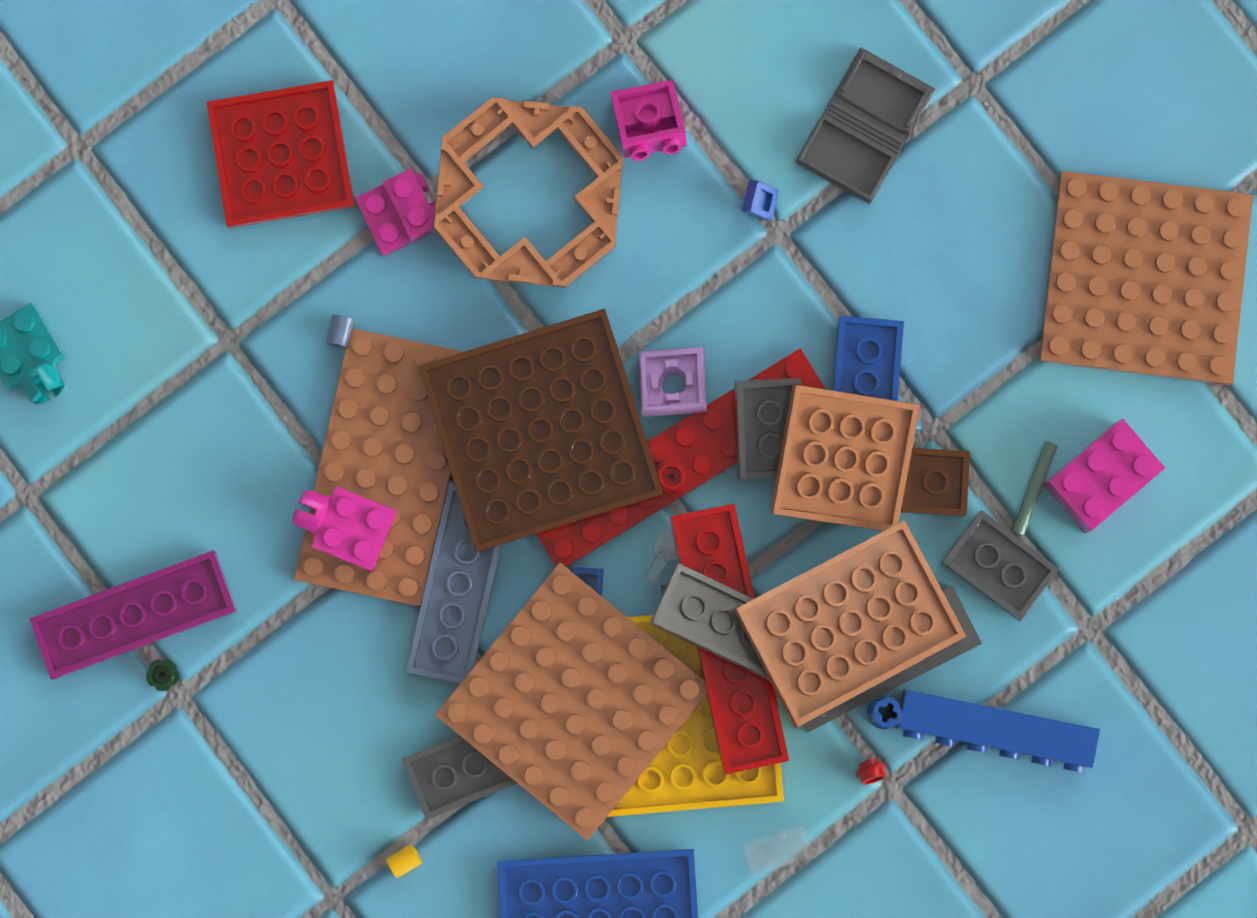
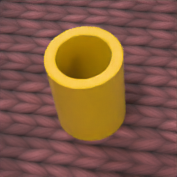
M412 843L386 858V862L396 878L401 877L423 863Z

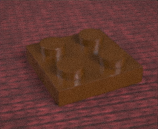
M912 448L901 513L966 517L970 451Z

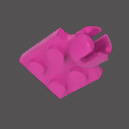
M338 486L335 487L331 496H324L312 490L304 491L298 503L314 509V514L311 515L302 510L295 509L292 522L295 526L307 530L314 535L311 547L373 571L397 510Z

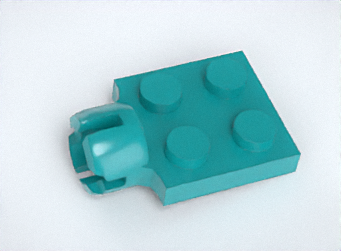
M30 302L0 321V378L9 391L22 387L27 398L36 405L51 401L43 386L48 391L52 390L55 397H57L64 390V381L56 367L58 362L64 359L65 356L36 306Z

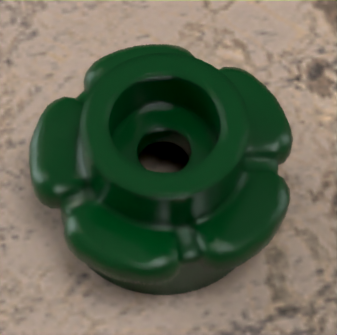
M155 660L150 664L146 677L150 686H155L158 691H167L170 689V686L178 682L179 673L176 671V665L171 660ZM161 672H165L166 676L164 678L160 677Z

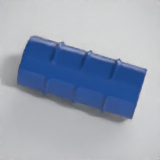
M883 696L876 701H871L868 706L867 715L872 725L876 728H890L893 725H898L902 719L903 712L900 704L892 697ZM888 705L887 711L891 713V717L883 718L882 720V714L878 713V709Z

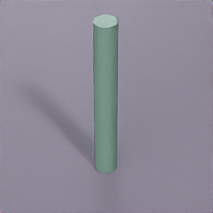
M1045 441L1012 532L1015 534L1025 535L1058 446L1054 443Z

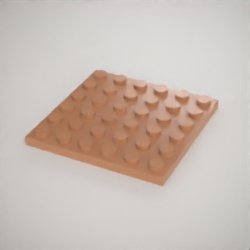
M1061 171L1039 362L1232 385L1253 194Z
M559 563L435 716L588 841L706 696L707 691L705 681L567 567Z

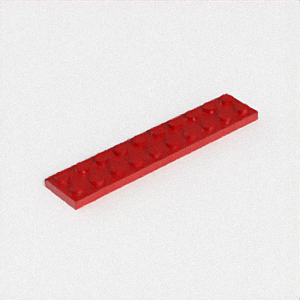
M801 348L749 379L800 378L801 385L826 389ZM735 388L707 405V412L693 413L647 441L656 471L659 467H663L667 461H676L679 466L685 467L688 477L685 479L686 485L681 491H671L670 493L663 491L661 496L536 534L554 565L557 566L559 563H562L565 567H568L737 463ZM670 474L668 478L674 480L675 476Z

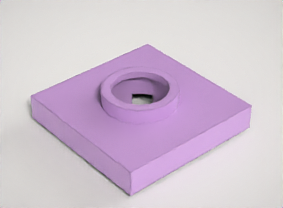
M703 347L639 352L641 414L643 417L707 412ZM678 374L685 379L686 387L681 393H665L662 387L663 381L669 375Z

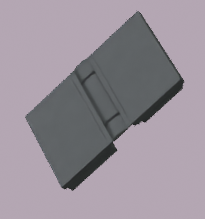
M861 47L795 163L862 201L871 204L936 89Z

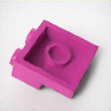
M673 79L610 92L624 158L631 157L634 161H642L648 158L650 153L663 151L664 154L671 155L679 152L681 147L687 146L686 131Z
M412 168L383 181L384 184L355 197L383 257L436 232L433 229L436 203L435 201L428 203L424 192L429 190L422 173L415 175Z

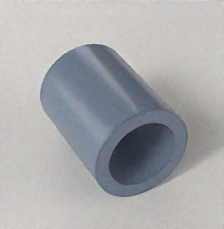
M333 315L326 343L340 348H348L355 320L345 316Z

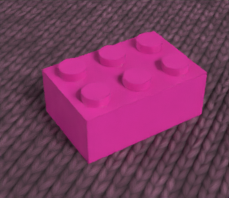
M1122 418L1043 485L1083 532L1088 533L1156 477L1165 467Z

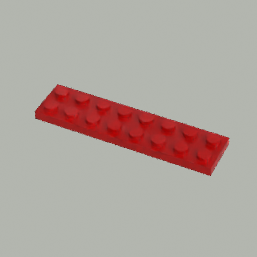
M735 503L670 517L680 564L755 599ZM697 647L723 774L726 775L789 761L775 691L771 681Z

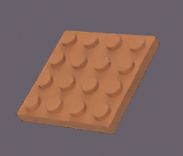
M793 384L770 513L882 531L897 525L900 519L920 405Z

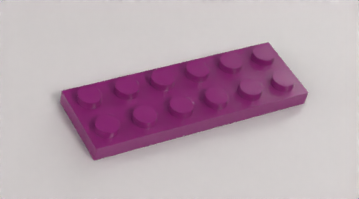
M212 550L29 618L50 679L55 680L235 613L237 610L217 554Z

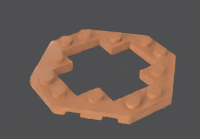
M492 97L442 137L433 229L474 279L566 288L609 253L616 245L623 156L583 107H564L550 105L549 103L519 102ZM510 125H513L532 149L557 130L597 178L573 198L593 223L547 261L542 258L526 237L499 256L460 208L484 187L464 162Z

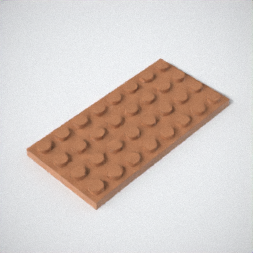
M352 328L349 346L345 349L314 492L324 496H331L335 487L338 486L397 510L373 571L311 547L314 535L305 530L294 580L421 607L451 470L419 365L462 353L463 351ZM310 508L309 514L313 515L315 510Z

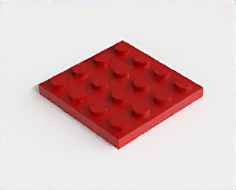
M333 80L207 102L228 229L355 207Z

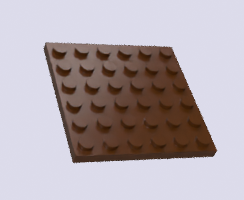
M605 308L419 365L476 553L663 495Z

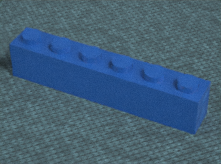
M903 690L900 704L903 714L896 728L904 730V737L922 740L923 734L936 736L935 743L954 747L955 740L968 743V750L986 753L987 747L1000 749L999 756L1018 760L1019 754L1032 756L1031 763L1051 766L1052 760L1064 763L1063 769L1083 773L1084 767L1093 768L1100 729L911 690Z

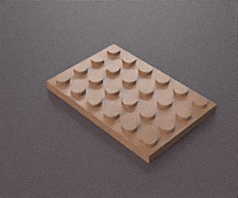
M905 520L734 609L743 630L795 728L966 637Z

